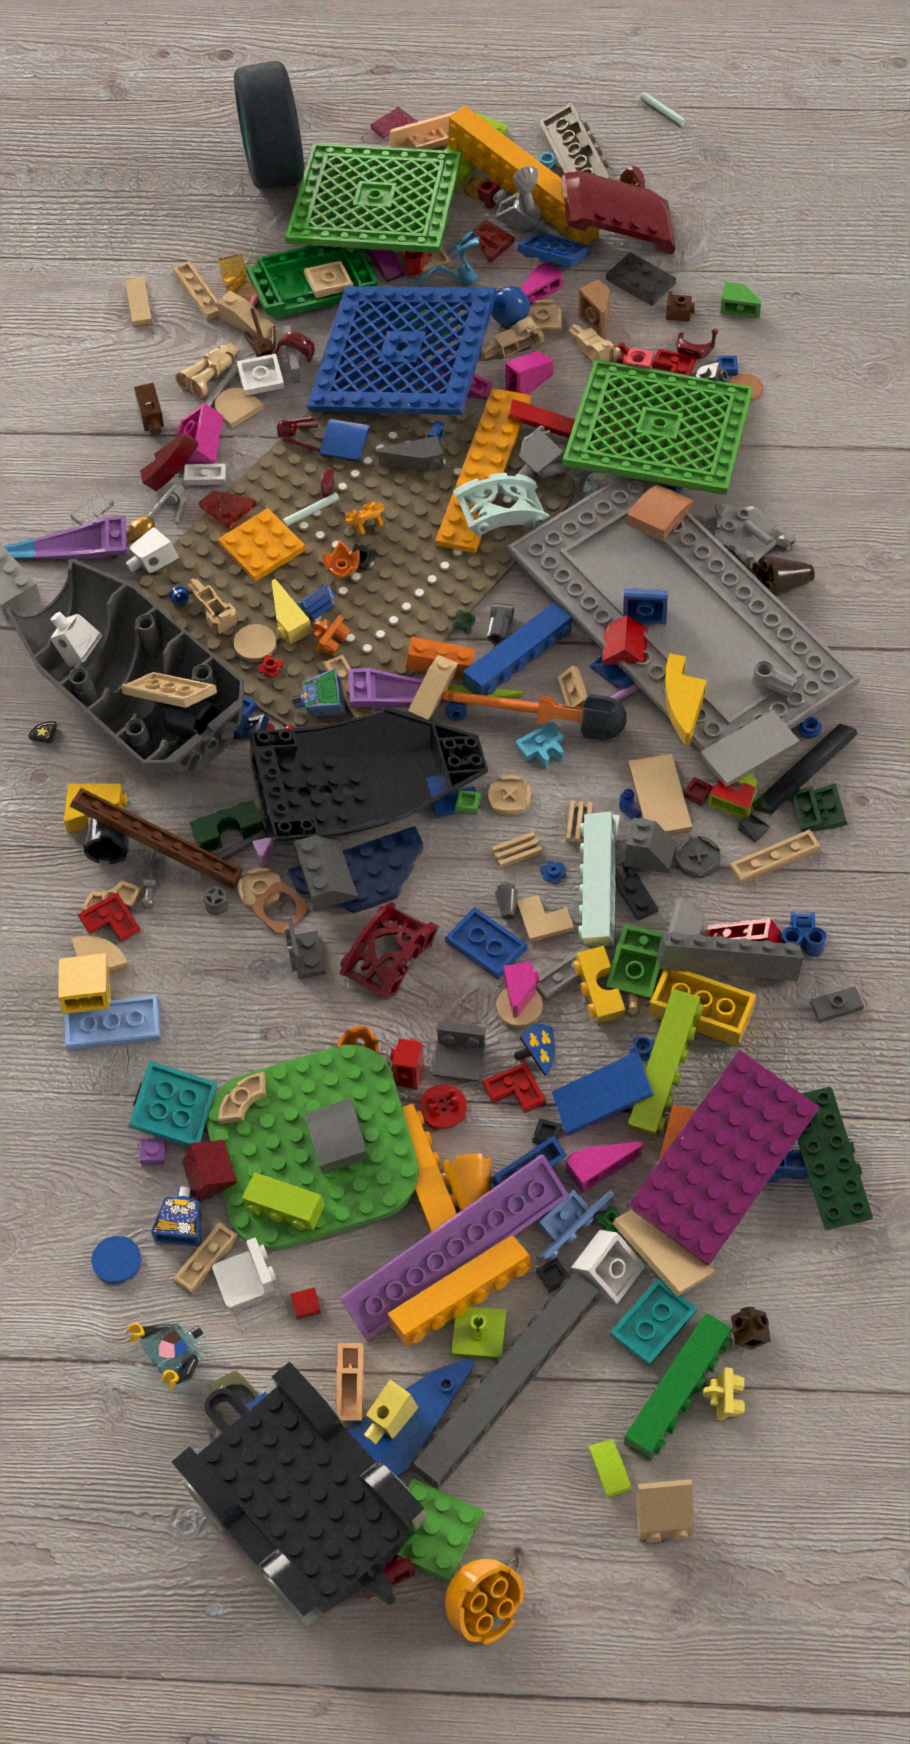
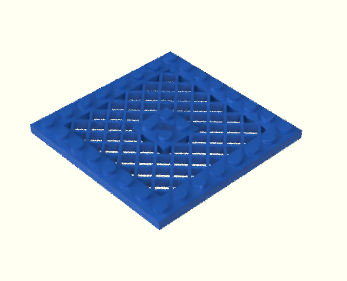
M345 286L307 403L308 411L463 415L496 299V288ZM369 308L371 309V311L367 312L366 314L363 313ZM388 308L390 309V311L386 312L385 314H382V312H384ZM406 309L409 310V311H407L406 313H404V314H402V315L400 314L401 312H403V311L406 310ZM425 309L428 310V311H426L425 313H423L422 315L419 314L420 312H422V311L425 310ZM444 309L446 310V312H444L443 314H441V315L438 314L439 312L443 311ZM465 310L464 313H462V314H460V315L457 314V313H459L460 311ZM378 316V318L374 321H370L372 318ZM395 316L397 317V318L394 319L393 321L389 322V320H390L391 318H393V317H395ZM414 316L416 317L414 320L410 322L407 321ZM431 317H434V318H435V319L431 320L430 322H427V320L430 319ZM451 317L454 318V319H452L451 321H449L448 323L445 322L446 320H448V319L451 318ZM364 323L367 324L366 326L362 327L361 329L358 328V327H360L361 325H363ZM383 323L385 324V326H383L382 328L377 329V327H379ZM404 324V326H402L398 330L396 329V327H398L399 325ZM420 324L423 325L419 329H415V327L419 326ZM440 324L442 325L440 328L436 330L433 329ZM457 325H461V327H459L458 329L453 330V328ZM371 331L374 332V333L370 334V335L367 336V337L365 336L367 333H369V332H371ZM446 332L450 333L443 338L441 337V335L445 334ZM359 338L362 339L361 341H359V342L356 343V344L353 343V342H355L356 340H358ZM379 338L381 339L380 341H378V342L375 343V344L372 343V342H374L375 340H377V339H379ZM435 339H437V342H435L434 344H432V345L429 344L430 342H432V341H434ZM453 340H456V341H457V342L453 343L452 345H449V344H448V343H450V342L453 341ZM367 345L369 346V348H367L366 350L361 351V349H363ZM442 347L445 348L444 350H442V351L439 352V353L436 352L437 350H439V349L442 348ZM355 353L358 354V355H356L355 357L349 359V357H350L351 355H353V354H355ZM372 354H376V356L372 357L371 359H368V357ZM431 354L433 355V357H431V358L428 359V360H425V359H424V358L428 357V356L431 355ZM451 354L452 357L445 361L444 358ZM361 361H364V363L360 366H356V364L360 363ZM437 362L440 363V365H438L437 367L432 368V366L435 365ZM350 368L353 369L352 371L348 372L347 374H344V372L347 371L348 369H350ZM370 368L371 371L364 375L363 372ZM387 369H390V370H391V371H389L388 373H386V374H384V375L382 374V373H383L384 371H386ZM405 370H409V372H407L406 374L401 375V373ZM425 370L429 371L422 376L420 375ZM445 370L448 371L447 373H445V374L442 375V376L439 375L440 373H442V372L445 371ZM357 376L360 377V378H358L357 380H355L354 382L351 381L353 378H355V377H357ZM376 376L379 377L378 379H376V380L373 381L372 383L370 382V380L373 379V378H375ZM394 377L398 378L391 383L389 382V380L393 379ZM414 377L417 378L416 380H414V381L411 382V383L408 382L409 380H411V379L414 378ZM434 377L436 378V380L428 384L427 381L431 380ZM345 383L348 384L346 387L342 388L341 390L339 389V387H341V386L344 385ZM363 384H366V385H367V386H365L364 388H362V389H360V390L358 389V388H359L360 386H362ZM383 384L386 385L385 387H383L382 389H380V390L378 391V389H377L378 387H380V386L383 385ZM401 385H405V387H403L402 389L398 391L396 390V388L400 387ZM421 385L424 386L422 389H420V390H418V391L415 390L416 388H418V387L421 386ZM442 385L443 388L436 392L435 389Z

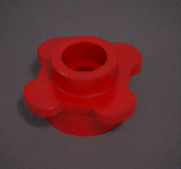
M265 656L262 665L258 666V671L268 678H274L280 673L283 661L275 660L271 656Z

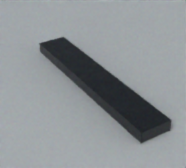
M838 724L752 804L754 810L768 815L774 813L858 735L856 728Z

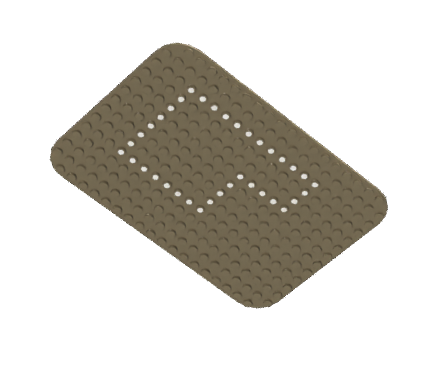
M369 368L368 370L363 372V374L365 375L366 373L370 372L371 369ZM387 369L382 374L384 375L388 373L390 370ZM357 376V377L353 378L351 381L354 382L355 380H357V379L360 378V377ZM376 376L375 378L371 379L370 382L372 383L379 377ZM394 377L393 379L389 380V382L391 383L398 378ZM345 383L344 385H342L341 387H339V389L341 390L342 388L346 387L348 384ZM363 384V385L360 386L358 389L360 390V389L364 388V387L367 386V385H366V384ZM383 384V385H381L380 387H378V388H377L378 391H379L380 389H382L383 387H385L386 385ZM401 385L400 387L396 388V390L398 391L402 389L403 387H405V385ZM419 386V387L416 388L415 390L418 391V390L422 389L423 387H422V386ZM466 410L463 411V415L387 413L385 416H382L380 413L308 411L302 418L316 417V420L298 424H318V428L297 429L296 435L291 438L321 448L330 419L369 425V434L366 446L363 448L361 461L355 462L324 457L318 451L291 442H283L282 437L173 544L179 556L178 559L153 573L146 571L133 585L244 681V696L257 703V709L284 726L292 725L294 728H304L352 719L353 717L346 705V715L313 718L308 713L306 707L295 709L292 697L304 694L302 684L304 680L326 672L323 662L340 655H344L351 669L372 668L412 677L416 671L405 669L411 637L443 643L517 563L507 551V546L534 530L524 525H507L490 530L482 535L476 554L435 546L436 536L481 418ZM436 420L443 422L444 438L440 442V446L443 452L444 468L421 472L379 465L378 448L428 438V433ZM519 439L516 441L505 472L507 476H516L526 465V462L519 457L523 443ZM326 468L333 469L335 483L332 494L336 492L339 500L287 526L305 544L306 551L257 582H254L218 545V538L267 508L282 521V519L324 499L321 481ZM569 471L545 479L536 472L530 477L536 481L538 486L535 489L544 512L548 513L551 519L568 508L574 498L575 481ZM504 493L497 494L494 505L511 508L517 501L509 498ZM373 501L375 504L381 502L385 507V510L380 513L384 525L376 526L374 519L370 518L365 520L363 524L365 534L359 535L354 524H346V513L352 510L357 512L363 510V505ZM342 541L350 552H352L354 544L374 550L377 554L367 571L357 568L350 577L341 579L328 573L323 563L322 552L332 554L338 542ZM193 578L195 580L198 579L204 587L210 585L223 603H230L238 612L237 625L221 634H214L208 626L206 615L197 607L195 596L187 586V584L191 583L190 580ZM276 579L295 603L312 594L320 587L328 585L331 591L335 593V596L330 599L334 607L314 621L310 620L311 634L291 645L285 639H281L276 631L278 625L272 580ZM179 585L187 588L189 591V599L182 606L171 603L168 597L170 590ZM215 612V617L219 618L218 615L221 614V612ZM338 615H341L344 618L342 623L351 630L344 641L335 636L332 637L334 641L340 644L333 656L324 651L320 655L317 654L314 650L322 637L320 636L318 639L313 637L315 631L312 625L316 621L323 622L326 619L329 621L328 627H330ZM260 624L267 626L273 631L276 636L277 648L271 657L275 660L283 661V667L280 668V673L276 677L268 678L258 671V666L262 665L263 662L250 663L237 656L234 649V638L239 630L248 625Z

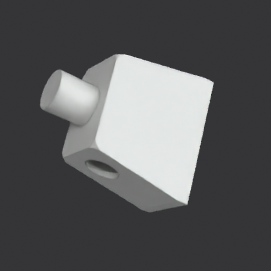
M153 527L130 546V551L134 557L125 562L131 573L141 567L148 573H153L178 559L179 556L171 541Z

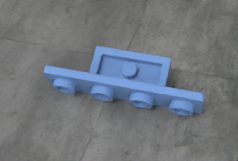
M574 1189L570 1190L567 1199L548 1211L537 1222L552 1242L536 1259L538 1261L546 1259L551 1261L560 1252L558 1248L563 1243L569 1244L577 1236L575 1232L580 1227H587L594 1220L592 1216L598 1210L602 1212L611 1204L609 1199L614 1193L612 1191L605 1192L588 1206Z

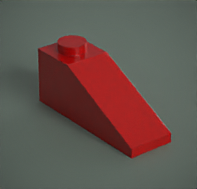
M771 918L708 925L706 936H723L730 939L745 938L751 941L767 940L773 943H781L782 932Z

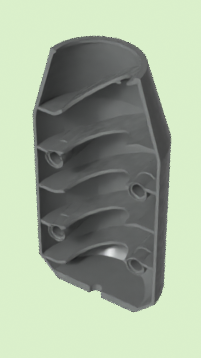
M71 558L68 560V576L62 590L45 608L30 615L16 614L11 607L6 609L37 670L151 774L167 776L198 769L215 759L233 739V733L236 727L240 725L244 699L243 679L136 586ZM61 612L66 618L79 614L103 635L83 663L77 662L75 666L69 667L51 641V636L57 629L52 623L51 618L56 613ZM152 672L213 684L216 686L217 693L203 700L217 705L219 715L207 725L206 730L202 734H196L191 739L186 740L166 730L162 714V708L165 703L125 695L122 692V686Z

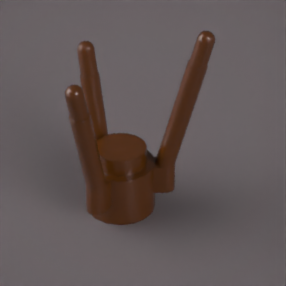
M251 308L252 318L259 337L257 345L247 331L244 332V335L254 349L256 357L270 355L276 347V327L272 326L271 341L268 338H263L255 310Z

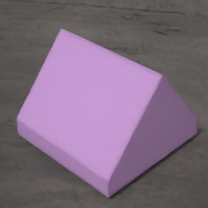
M269 837L252 841L254 853L261 867H266L275 852L273 840Z

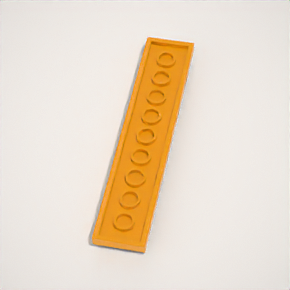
M492 388L454 490L471 480L478 478L481 481L488 479L491 474L506 472L523 423L508 419L510 405L513 399L530 404L531 395ZM453 492L436 536L435 546L476 554L482 535L478 536L469 529L459 500ZM472 503L468 504L471 510L474 505ZM480 510L473 514L474 520L478 519Z

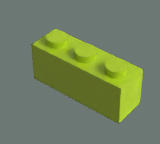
M254 1172L242 1197L247 1210L251 1213L269 1215L276 1222H289L299 1230H305L306 1228L313 1231L325 1206L320 1194Z

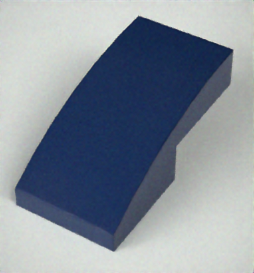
M242 713L240 725L236 727L233 739H250V731L266 730L269 718L264 714L247 718Z

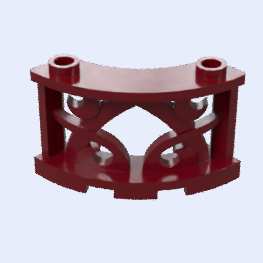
M392 902L386 906H381L364 927L349 953L342 958L340 963L342 968L339 973L373 990L384 999L391 998L397 994L409 970V967L406 965L412 958L417 959L422 952L432 946L439 925L433 922L425 924L396 909V904ZM387 935H397L398 946L402 951L400 953L389 952L378 959L375 951V939ZM404 935L405 940L410 939L408 942L402 941ZM360 960L364 961V964L360 967L361 971H365L372 966L365 977L354 971ZM389 960L394 961L391 967L387 966V961ZM375 974L383 983L382 986L371 980Z

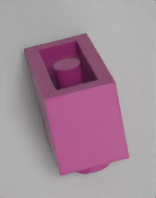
M531 961L504 966V980L513 1018L520 1015L536 994V984L540 983L538 970H533Z

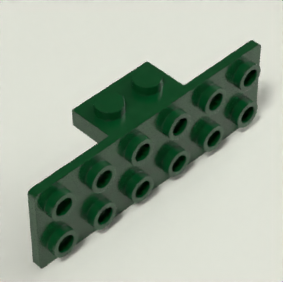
M832 1087L801 1093L820 1107L797 1139L824 1229L830 1230L872 1220L873 1214L860 1177L862 1175L859 1161H855L853 1155L855 1153L852 1139H848Z

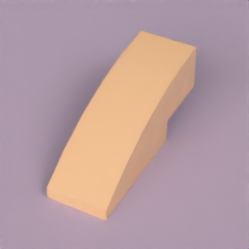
M338 1343L336 1413L341 1421H362L364 1343Z

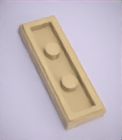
M145 278L125 280L133 327L152 324Z
M219 1222L172 1278L173 1282L193 1295L211 1274L213 1265L225 1257L239 1240V1236Z

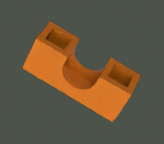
M411 637L405 669L427 673L428 667L432 665L437 655H440L458 663L454 678L463 680V671L473 664L475 649Z

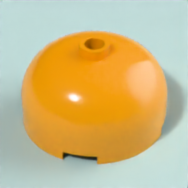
M486 1558L469 1562L453 1576L446 1591L445 1612L449 1623L455 1631L470 1642L489 1644L498 1640L516 1622L511 1617L517 1611L519 1603L523 1604V1582L514 1570L500 1561ZM485 1609L500 1619H506V1621L499 1628L489 1631L493 1625V1617Z

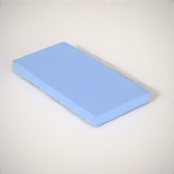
M157 995L111 1000L109 1009L64 1014L66 1050L161 1040Z

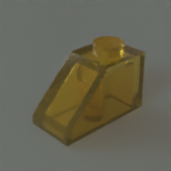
M242 254L219 258L220 271L226 293L231 291L237 294L247 282L246 266L248 262L243 261Z

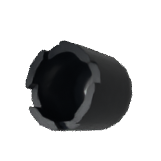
M201 700L186 708L165 703L162 708L163 724L170 733L189 740L194 735H200L206 730L207 725L219 715V709L217 705L205 700Z
M89 817L83 843L84 855L96 863H100V860L110 861L109 864L120 863L127 857L129 837Z

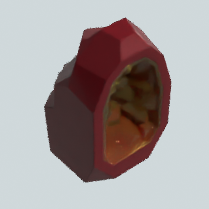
M631 165L620 175V182L645 188L644 175L639 167Z

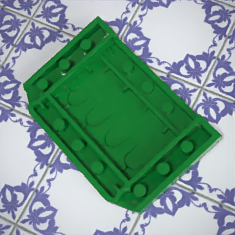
M310 245L262 256L257 259V263L252 267L250 265L246 266V273L265 313L274 318L340 304L343 292L319 298L315 297L304 275V269L341 261L353 286L378 287V281L361 248Z

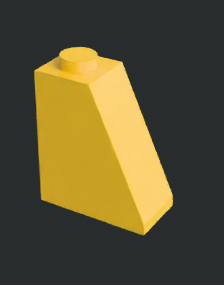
M68 783L64 813L67 833H73L86 828L89 816L70 807L80 788L123 808V806H127L128 798L127 793L123 792L122 784Z

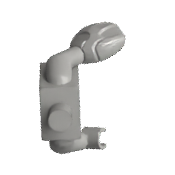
M525 166L513 175V181L519 191L518 193L507 198L506 192L501 189L493 196V201L499 204L495 218L520 232L531 227L536 231H540L544 226V221L539 219L541 208L534 203L531 193L538 179L537 168Z
M539 426L533 433L524 437L519 457L526 462V465L518 472L519 474L530 478L536 472L543 479L566 471L580 479H585L593 474L589 470L562 466L564 452L550 440V430L545 432L544 426Z

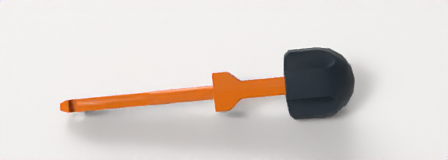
M450 690L442 694L443 699L453 702L538 714L537 722L547 723L553 718L582 722L581 734L587 738L612 739L624 730L627 722L626 711L623 705L614 698L602 695L589 694L586 697L584 708L557 704L551 696L544 695L540 698L539 703L458 691L452 692Z

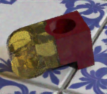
M475 175L464 184L463 189L467 196L483 201L485 207L492 209L496 205L493 201V196L500 190V184Z

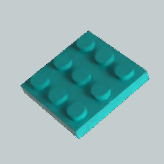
M149 1061L128 1128L189 1147L190 1143L200 1142L218 1083Z

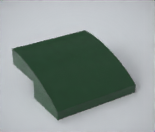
M836 783L815 790L813 786L797 790L792 795L802 832L809 829L810 831H820L848 825Z

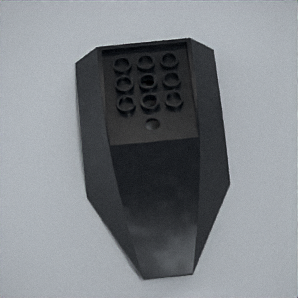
M384 706L381 710L331 724L294 729L250 731L252 772L267 837L274 841L303 839L314 835L321 837L345 835L389 824L418 812L488 773V767L478 735ZM438 775L442 793L432 798L426 778ZM350 786L353 789V793L345 794L341 791V787ZM320 791H327L331 795L324 796ZM304 792L307 793L309 796L301 797L298 793Z

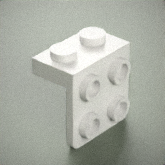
M256 1237L246 1241L249 1251L217 1262L212 1267L226 1307L229 1309L275 1292L272 1281L276 1280L272 1266H266L264 1261L268 1259L263 1244L258 1245Z

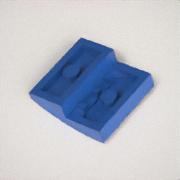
M330 419L323 437L320 455L360 462L363 448L367 443L370 426Z

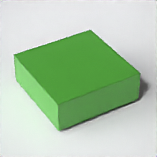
M459 790L455 813L477 815L481 792Z

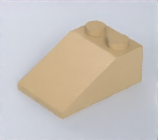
M692 1479L638 1484L636 1516L639 1540H646L647 1543L660 1542L662 1538L685 1540L688 1536H692Z

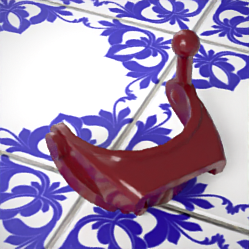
M712 329V340L707 344L687 342L683 339L684 333H679L676 344L677 352L696 356L697 360L705 358L715 347L718 329Z
M288 332L283 335L281 340L279 339L274 351L270 355L276 354L277 356L281 346H289L301 352L306 357L307 362H311L315 353V345L310 338L301 333Z

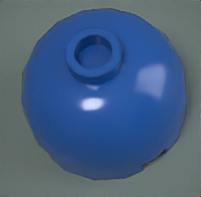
M507 286L497 290L491 313L497 323L504 326H514L518 321L527 318L530 303L529 298L525 296L522 289L515 286Z

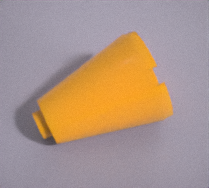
M482 1153L455 1156V1162L449 1163V1159L443 1162L444 1171L460 1212L490 1191L492 1166L490 1154H487L486 1158H483Z

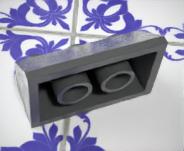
M317 835L294 841L296 858L314 911L358 899L339 841Z

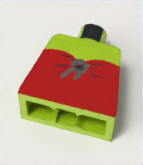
M753 772L728 787L719 780L709 793L708 806L742 819L749 816L757 788V779L751 777Z

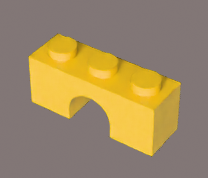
M604 946L578 952L573 966L576 975L581 976L583 983H580L583 996L588 997L590 1004L587 1005L590 1017L595 1018L597 1025L623 1018L625 1007L619 989L604 990L596 982L599 978L609 975L611 969Z

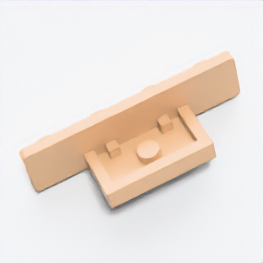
M455 112L391 129L389 145L396 147L408 143L412 149L426 150L448 145L446 132L449 130V117Z

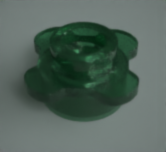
M458 610L456 612V620L452 623V626L455 630L460 629L465 634H470L472 632L471 627L476 618L469 612Z

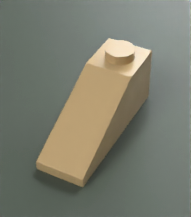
M228 291L217 302L220 320L243 332L247 331L249 335L259 340L250 310L254 307L245 298ZM254 308L263 338L270 340L272 326L274 325Z
M437 655L428 669L407 714L429 720L442 700L443 692L447 691L454 681L458 663Z

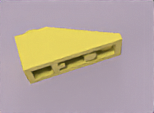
M272 580L278 625L276 631L281 639H285L291 645L311 634L310 620L277 580Z

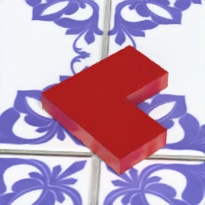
M658 348L653 361V368L691 376L697 357Z
M118 892L77 914L89 935L110 924L122 943L141 932Z
M525 1062L482 1081V1085L492 1104L515 1095L524 1114L546 1105V1099Z

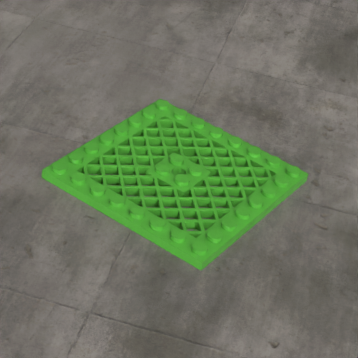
M313 143L285 236L286 244L440 253L462 160V152Z
M595 359L564 453L562 466L727 495L753 387Z

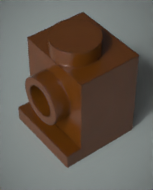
M669 291L666 320L690 322V314L695 312V302L692 301V296L674 295L672 291Z

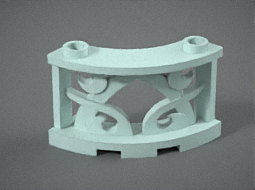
M507 473L491 474L488 479L479 481L477 478L453 490L455 497L459 500L469 529L478 536L507 525H524L536 529L551 519L550 515L544 512L535 489L538 488L536 481L525 475L507 476ZM504 493L509 498L517 501L511 508H503L491 503L496 495ZM469 503H472L474 505V507L471 510L468 505ZM480 510L478 519L474 520L473 514Z

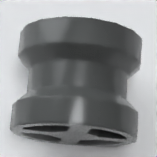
M213 886L205 891L204 901L207 911L212 915L223 914L228 908L225 890L221 887Z

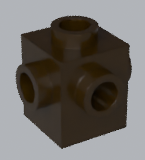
M744 1307L740 1309V1312L731 1316L735 1345L752 1350L771 1341L766 1312L756 1310L755 1307Z

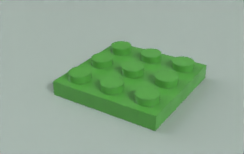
M413 1478L408 1489L424 1507L428 1520L417 1530H414L415 1534L407 1541L395 1558L402 1557L404 1559L409 1556L415 1568L450 1583L484 1515V1511Z

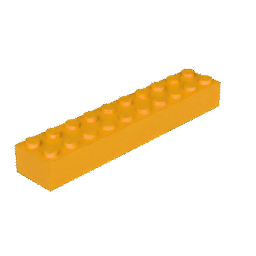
M464 106L449 117L448 145L452 150L461 151L465 160L471 162L477 169L483 171L493 181H496L513 195L519 192L513 181V175L525 166L537 168L538 179L531 193L534 203L541 208L540 216L572 241L588 245L599 237V228L589 226L586 231L568 227L562 181L558 175L468 107Z

